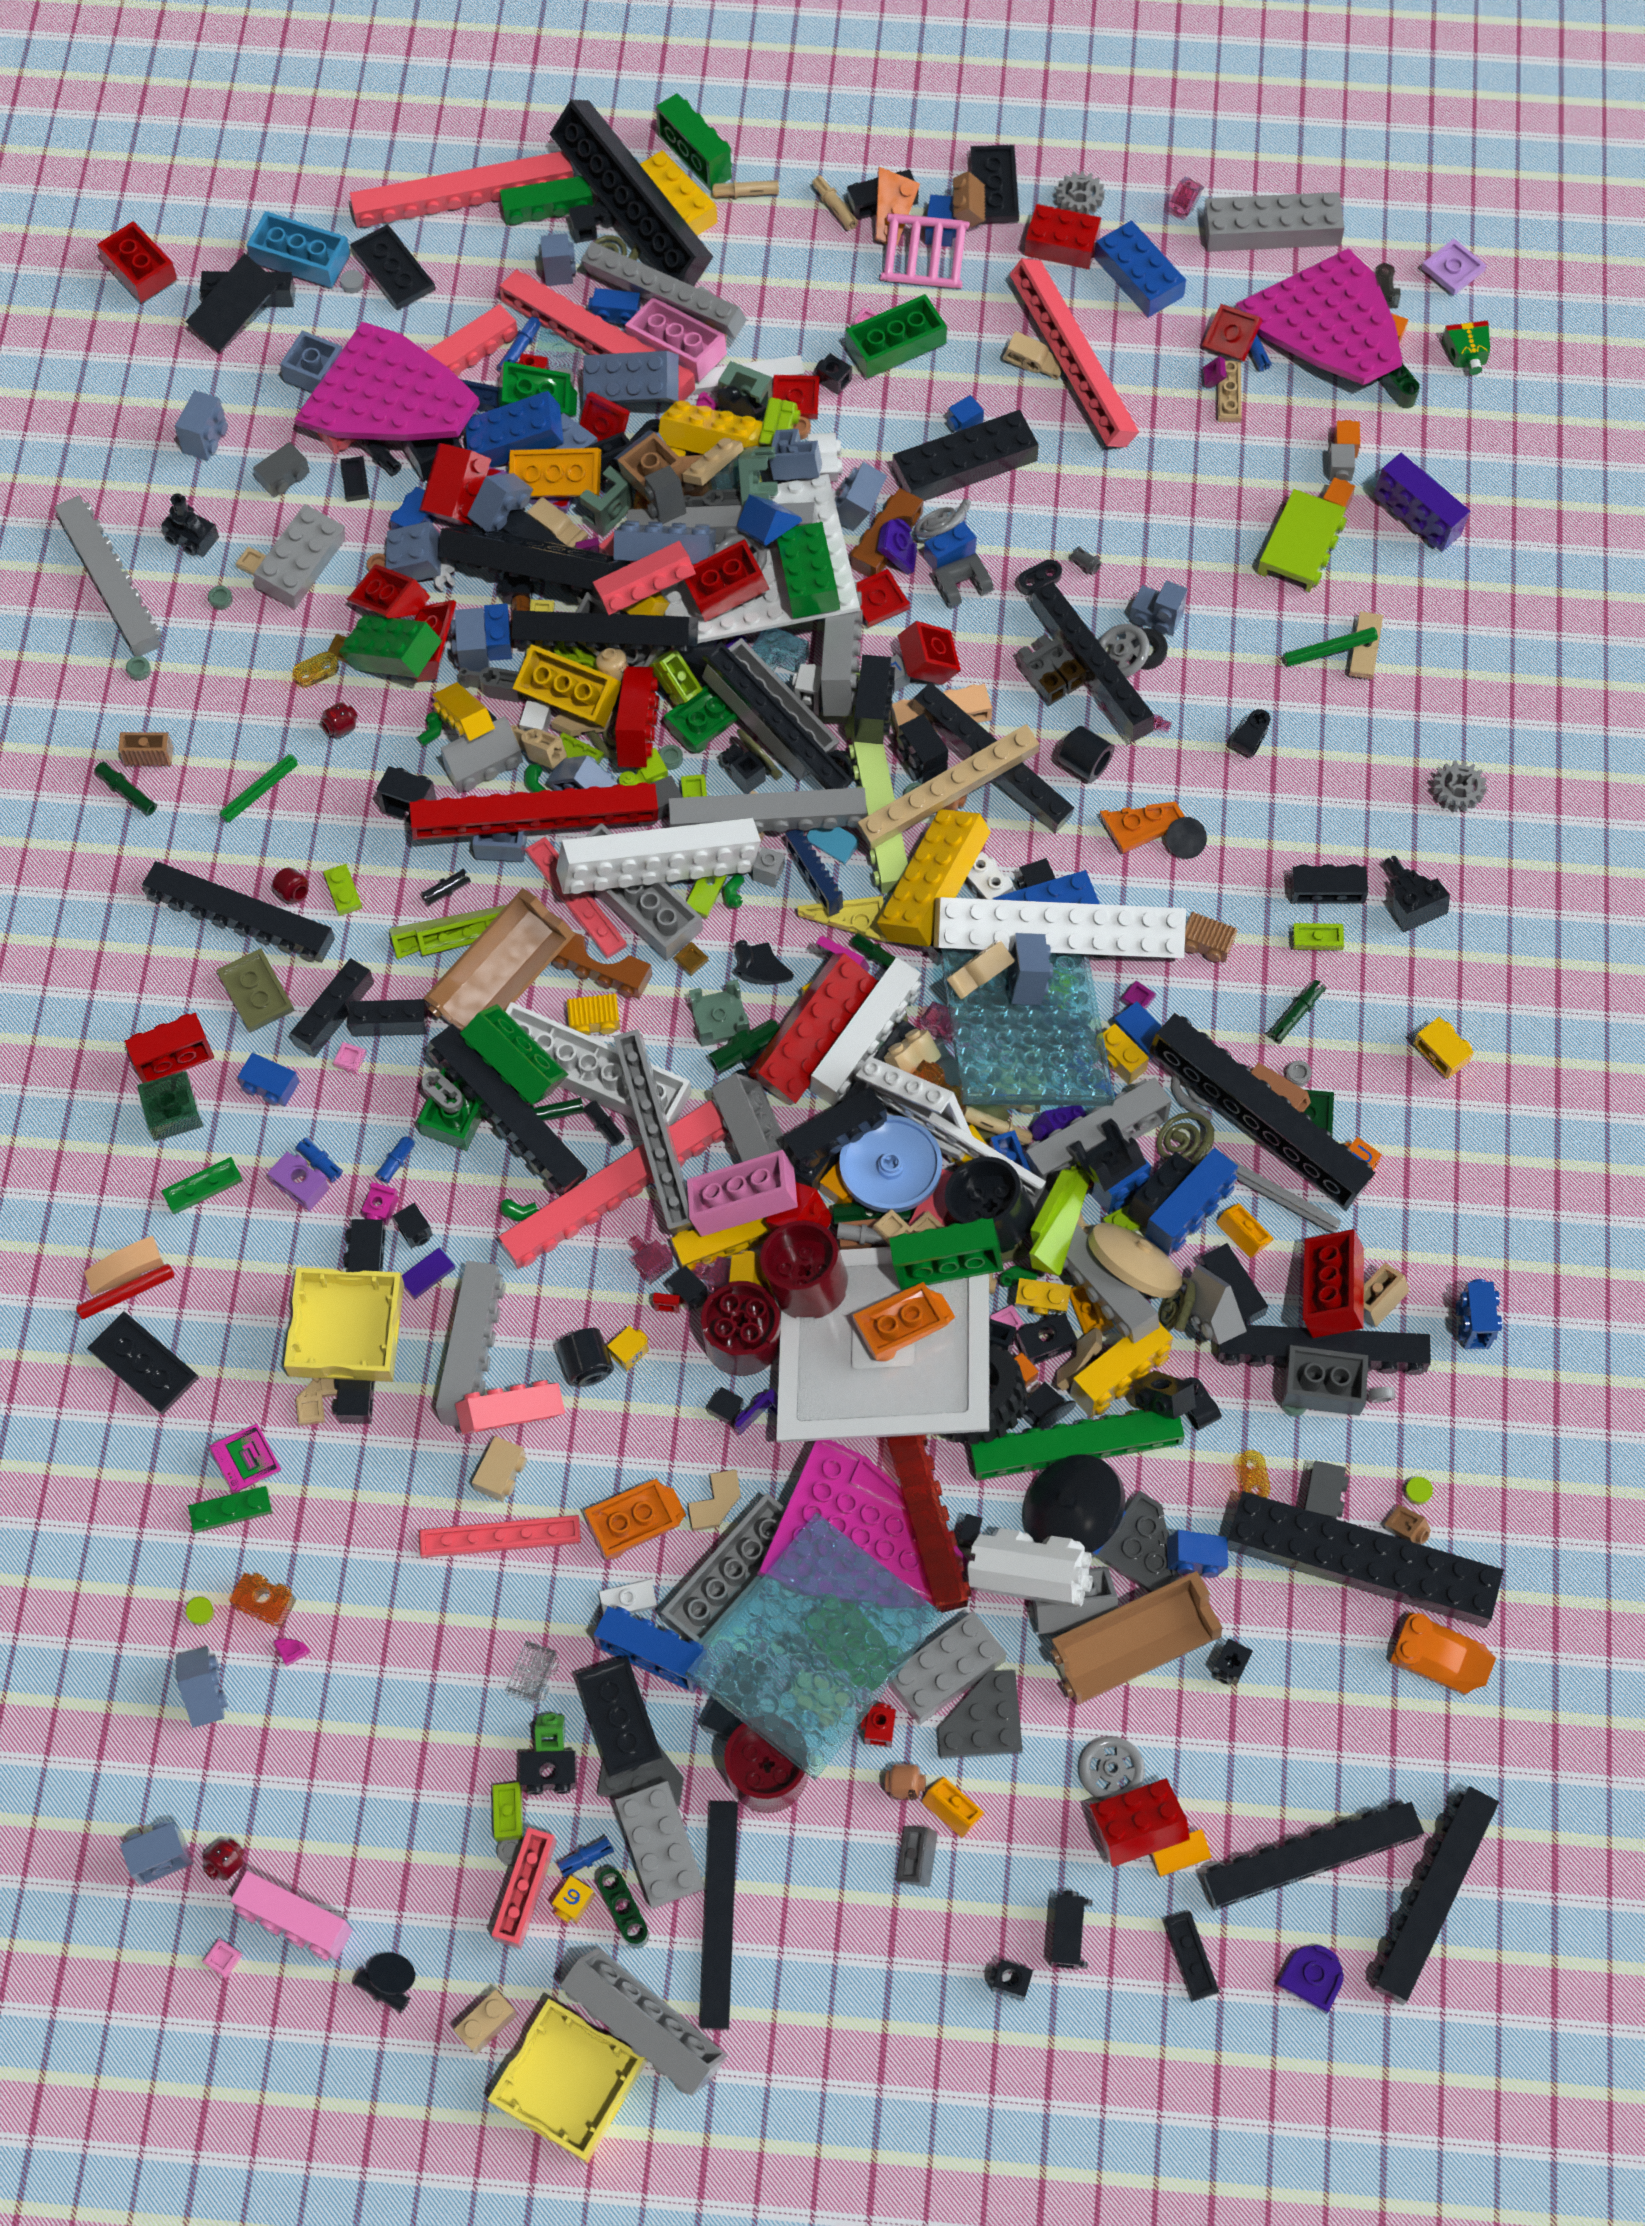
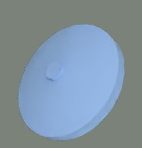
M887 1115V1121L881 1128L871 1130L864 1134L859 1141L855 1143L850 1142L842 1147L839 1163L840 1175L849 1194L865 1207L888 1213L891 1209L895 1213L903 1212L919 1206L933 1194L941 1178L942 1154L938 1142L929 1130L909 1118Z

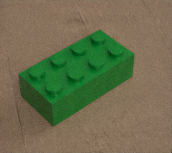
M676 93L656 105L658 136L710 191H712L714 184H722L732 178V150L730 145L718 136L713 127H709L705 123L702 115L696 113L686 99L683 100Z
M926 294L845 329V346L866 379L947 343V325Z
M823 522L796 526L777 538L793 619L840 610L838 591Z
M363 615L358 620L350 636L345 639L339 652L355 670L418 678L442 640L427 622Z
M498 1004L478 1012L460 1033L465 1038V1043L470 1048L476 1049L483 1056V1061L490 1067H494L501 1074L502 1080L512 1085L519 1092L518 1094L521 1099L531 1105L550 1096L569 1075Z
M443 1067L441 1074L459 1089L463 1097V1106L455 1113H448L429 1097L417 1123L422 1135L467 1151L484 1115L480 1112L477 1102L474 1099L471 1101L465 1096L462 1091L463 1087L457 1081L453 1082L447 1076L446 1069ZM437 1081L436 1084H435V1087H436L438 1090H440L439 1085H438V1081ZM445 1094L448 1103H456L455 1097L450 1098Z
M981 1218L970 1223H955L944 1228H929L922 1232L913 1234L903 1233L889 1238L893 1267L901 1290L909 1289L922 1282L927 1286L1004 1271L1000 1244L993 1218Z

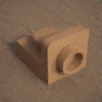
M1400 1504L1384 1524L1387 1531L1418 1544H1424L1431 1532L1425 1517Z

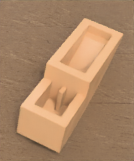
M152 1235L105 1257L84 1271L90 1292L94 1296L140 1277L141 1273L163 1266L164 1263L157 1242Z

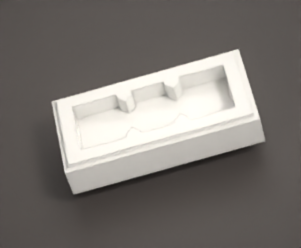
M652 1580L599 1591L603 1613H605L608 1606L614 1609L616 1606H619L630 1613L657 1608Z

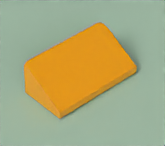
M1240 1203L1225 1210L1217 1220V1225L1250 1258L1257 1255L1274 1240Z
M1077 1285L1070 1289V1299L1084 1335L1096 1327L1101 1332L1114 1328L1112 1319L1108 1320L1104 1316L1101 1306L1089 1299L1086 1289L1082 1285Z
M944 1776L927 1791L922 1799V1803L962 1838L985 1813Z
M1203 1829L1189 1833L1190 1840L1151 1854L1159 1877L1212 1858Z

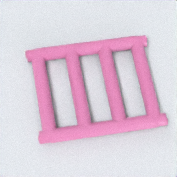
M888 213L887 222H890L885 267L884 272H881L880 280L946 288H962L963 284L962 280H960L965 230H968L970 223L962 220ZM899 223L912 225L906 274L893 273ZM921 226L934 227L929 276L915 275ZM943 228L957 229L951 279L938 277Z

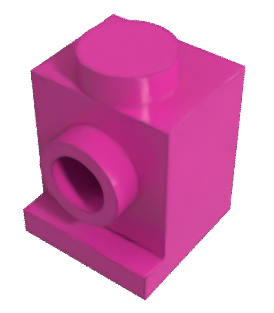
M372 1182L370 1185L371 1189L362 1208L364 1219H383L384 1225L388 1226L399 1200L397 1191L394 1188ZM376 1202L381 1203V1205L375 1206Z

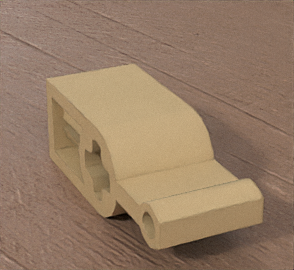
M1017 331L1014 332L1003 360L1033 373L1041 371L1058 380L1063 368L1055 354L1049 352L1045 344Z
M543 497L527 511L529 516L567 546L576 548V542L584 541L588 538V534L584 530L574 525L564 512Z
M516 725L510 726L520 749L526 751L528 759L554 769L567 757L561 737L540 729L524 731Z
M995 941L965 963L963 967L947 977L946 980L961 1000L1007 968L1015 960L1002 941Z

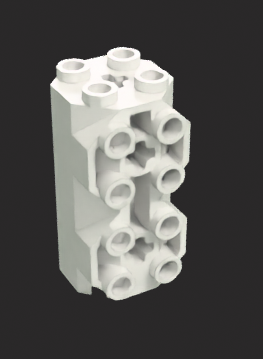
M999 1528L990 1536L979 1534L972 1545L971 1553L976 1554L975 1560H969L968 1564L969 1587L979 1592L1079 1607L1083 1604L1085 1592H1090L1092 1588L1093 1577L1089 1575L1092 1555L1084 1551L1085 1548L1079 1541H1074L1070 1538L1050 1536L1044 1539L1042 1543H1035L1033 1538L1027 1533Z

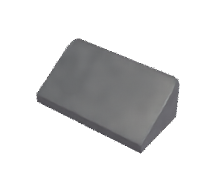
M904 1826L896 1882L925 1887L930 1886L938 1836L937 1831L929 1827Z

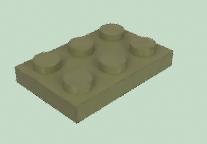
M261 948L217 969L221 981L249 1032L295 1011Z

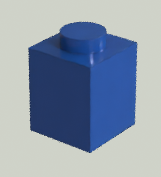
M971 395L948 408L947 423L953 431L957 432L983 423L984 409Z

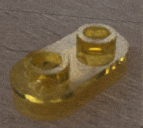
M323 652L298 663L292 671L295 683L301 687H309L335 675L339 670L338 659L331 652Z
M1248 1450L1240 1456L1238 1461L1242 1490L1254 1494L1251 1489L1258 1488L1261 1491L1258 1496L1268 1498L1271 1487L1265 1459L1258 1451ZM1253 1463L1256 1468L1249 1469L1246 1464Z

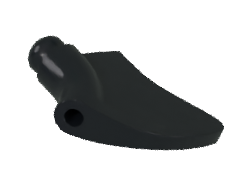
M745 940L736 942L735 949L739 963L734 972L738 977L758 984H779L793 980V972L775 957L769 942L753 946L748 945Z

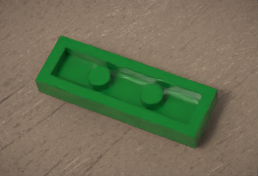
M229 1157L161 1191L173 1215L242 1182L243 1179L232 1157Z
M267 1486L188 1506L194 1533L273 1514Z

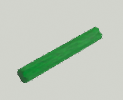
M1371 627L1286 652L1284 654L1286 664L1288 666L1376 641L1378 640L1377 630L1375 627Z
M292 754L285 756L220 811V816L226 822L232 821L298 765L297 759Z

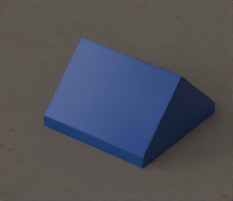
M749 494L737 528L766 546L802 522V518L772 500Z

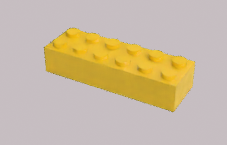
M945 809L937 812L877 921L888 941L930 946L934 939L935 899L939 897L956 898L991 833L980 813Z

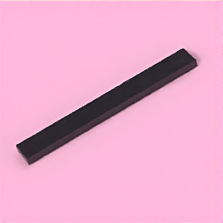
M722 642L704 654L702 659L826 790L845 789L852 783L853 780Z
M710 1802L701 2009L702 2030H729L738 1802Z

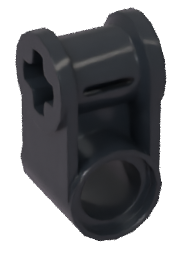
M1263 709L1252 711L1244 725L1236 733L1231 747L1252 758L1267 735L1268 726L1271 721L1269 713Z
M1195 1377L1186 1378L1184 1381L1194 1384L1196 1407L1186 1414L1192 1426L1199 1431L1220 1420L1222 1415L1219 1407L1210 1397L1203 1383Z

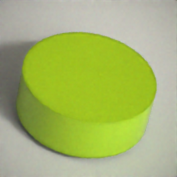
M1424 1477L1412 1478L1405 1488L1407 1499L1416 1505L1427 1503L1433 1494L1432 1484Z
M196 1597L188 1603L186 1615L193 1624L198 1626L206 1625L214 1616V1607L207 1598Z

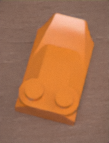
M924 1282L853 1314L856 1327L869 1352L876 1361L882 1362L891 1360L895 1356L896 1351L947 1326L955 1318L943 1295L927 1288Z
M657 1478L584 1510L589 1528L606 1560L619 1558L625 1551L679 1527L682 1519L686 1516L674 1489L661 1484Z
M1409 1612L1389 1663L1466 1695L1476 1688L1486 1686L1496 1657L1484 1644L1434 1623L1424 1614Z

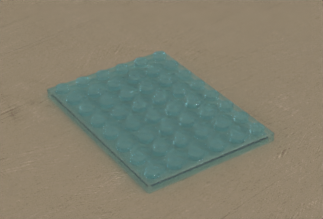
M940 948L962 1104L1113 1106L1115 1097L1088 954L1051 953L1049 963L1053 964V977L1048 979V994L1043 996L1041 1005L1011 1004L1007 968L960 1000L946 978L983 950Z
M816 1512L695 1660L685 1675L807 1775L816 1780L944 1614Z

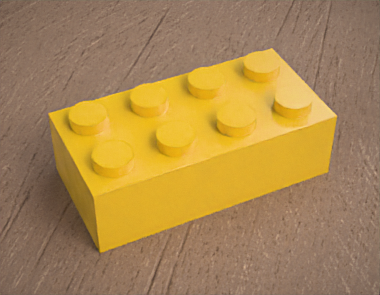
M663 150L640 163L642 168L697 236L718 223L717 205Z
M677 401L660 417L659 434L668 446L705 454L723 438L740 441L744 450L732 460L733 462H738L746 448L760 447L759 439L763 422L755 420L751 416H736L730 411L720 412L712 410L708 406L698 407L690 405L687 401Z
M531 644L512 689L527 697L605 728L622 688V682L612 676Z
M1160 1322L1158 1329L1135 1344L1128 1336L1124 1337L1073 1378L1070 1396L1090 1418L1095 1414L1102 1415L1110 1408V1402L1116 1397L1122 1399L1130 1391L1129 1387L1133 1385V1382L1149 1374V1371L1155 1366L1159 1368L1169 1360L1170 1357L1168 1355L1172 1350L1171 1345L1174 1337Z

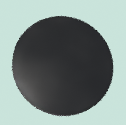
M1192 817L1178 818L1167 829V846L1179 858H1194L1206 846V830L1198 820Z
M1070 1400L1059 1405L1039 1421L1037 1427L1045 1429L1058 1422L1073 1410L1076 1402Z
M382 1953L370 1961L367 1968V1976L372 1986L378 1991L389 1995H399L408 1991L414 1984L415 1969L408 1959L399 1954Z

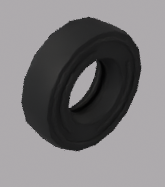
M1142 628L1148 637L1149 643L1155 646L1156 651L1152 655H1148L1141 669H1154L1161 665L1167 657L1168 644L1166 638L1160 632L1150 628ZM1137 638L1131 641L1134 648L1140 644ZM1133 655L1129 662L1132 664L1137 657Z

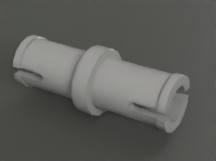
M839 1223L836 1239L859 1241V1244L862 1245L866 1242L888 1246V1243L872 1228H868L866 1224L855 1226Z

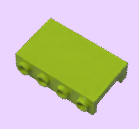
M1293 489L1260 559L1257 574L1266 577L1269 570L1306 583V591L1311 592L1313 585L1318 586L1323 574L1320 572L1321 568H1326L1331 557V554H1328L1330 548L1334 550L1338 543V531L1343 532L1348 519L1344 517L1346 507Z

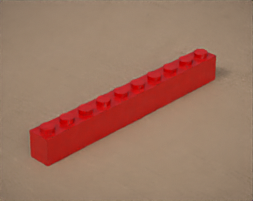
M645 782L627 786L616 784L612 787L591 786L587 789L566 788L561 791L541 790L535 793L516 792L515 794H492L482 797L470 795L465 798L453 799L445 797L440 800L428 801L420 799L415 802H409L413 840L598 826L601 823L603 825L658 821L655 783L648 784Z

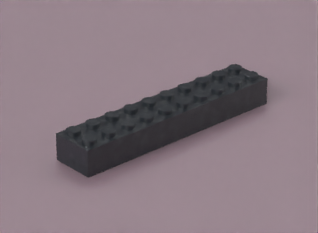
M570 99L549 135L655 269L694 286L714 256L589 100Z
M1174 1013L1156 1033L1149 1049L1151 1055L1345 1211L1350 1208L1366 1189L1375 1175L1369 1163L1355 1157L1346 1145L1335 1141L1326 1129L1315 1125L1306 1113L1295 1109L1286 1097L1275 1093L1266 1081L1255 1077L1246 1065L1235 1061L1226 1049L1215 1045L1206 1033L1195 1029L1186 1017Z
M1242 1491L1228 1537V1550L1483 1628H1486L1492 1620L1504 1569L1245 1491Z

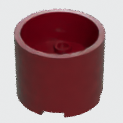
M794 1221L777 1228L766 1239L760 1254L761 1268L772 1296L781 1311L793 1318L815 1317L817 1319L830 1314L842 1303L846 1296L848 1273L836 1239L826 1227L812 1221Z
M749 1281L729 1282L728 1285L723 1286L708 1296L701 1312V1325L704 1348L710 1361L721 1371L735 1376H749L766 1369L775 1360L780 1350V1312L773 1297L764 1287ZM740 1321L745 1322L742 1324V1327L737 1326L740 1324Z
M760 1716L744 1722L730 1736L725 1748L724 1762L728 1785L734 1797L753 1811L760 1813L779 1812L793 1805L804 1791L809 1775L808 1751L800 1732L783 1719L772 1716ZM764 1763H769L771 1772L765 1773L763 1769Z

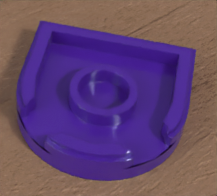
M892 519L885 522L881 527L877 550L908 575L914 572L917 543H913L910 534L912 530L907 523L901 519Z
M1320 1945L1306 1946L1293 1954L1276 1986L1328 2014L1343 1984L1342 1966L1336 1954L1330 1949Z

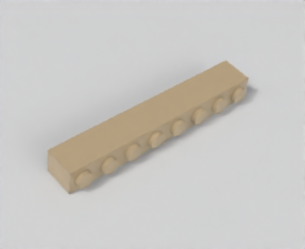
M1025 724L858 822V830L870 850L1037 754L1040 744L1029 726Z

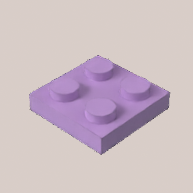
M1452 239L1424 261L1421 269L1451 294L1455 295L1482 274L1487 265L1457 240Z

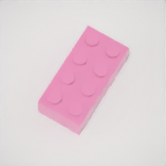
M654 297L625 324L626 334L635 337L644 345L652 347L656 351H669L678 354L679 365L691 370L695 374V380L698 382L727 354L725 334Z
M783 1150L687 1179L689 1219L701 1237L798 1207L794 1167Z
M246 1871L230 1900L236 1907L235 1912L242 1919L252 1924L256 1920L259 1921L264 1930L275 1936H279L280 1932L283 1933L288 1942L303 1949L304 1945H307L308 1949L313 1952V1955L324 1961H327L329 1957L337 1961L353 1931L344 1919L249 1871Z

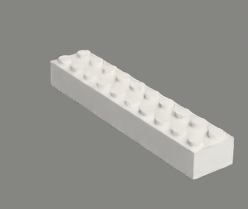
M939 897L935 899L933 948L984 950L995 941H1002L1006 949L1011 951L1015 933L1045 934L1046 944L1050 945L1051 953L1184 958L1186 908Z

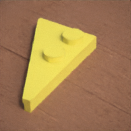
M883 896L844 900L843 908L839 913L830 917L821 903L797 906L799 917L852 933H859L862 936L885 943L889 942L877 924L885 909Z

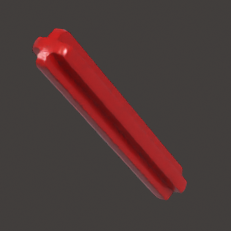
M165 1264L77 1305L78 1315L81 1319H86L174 1278V1271L170 1264Z

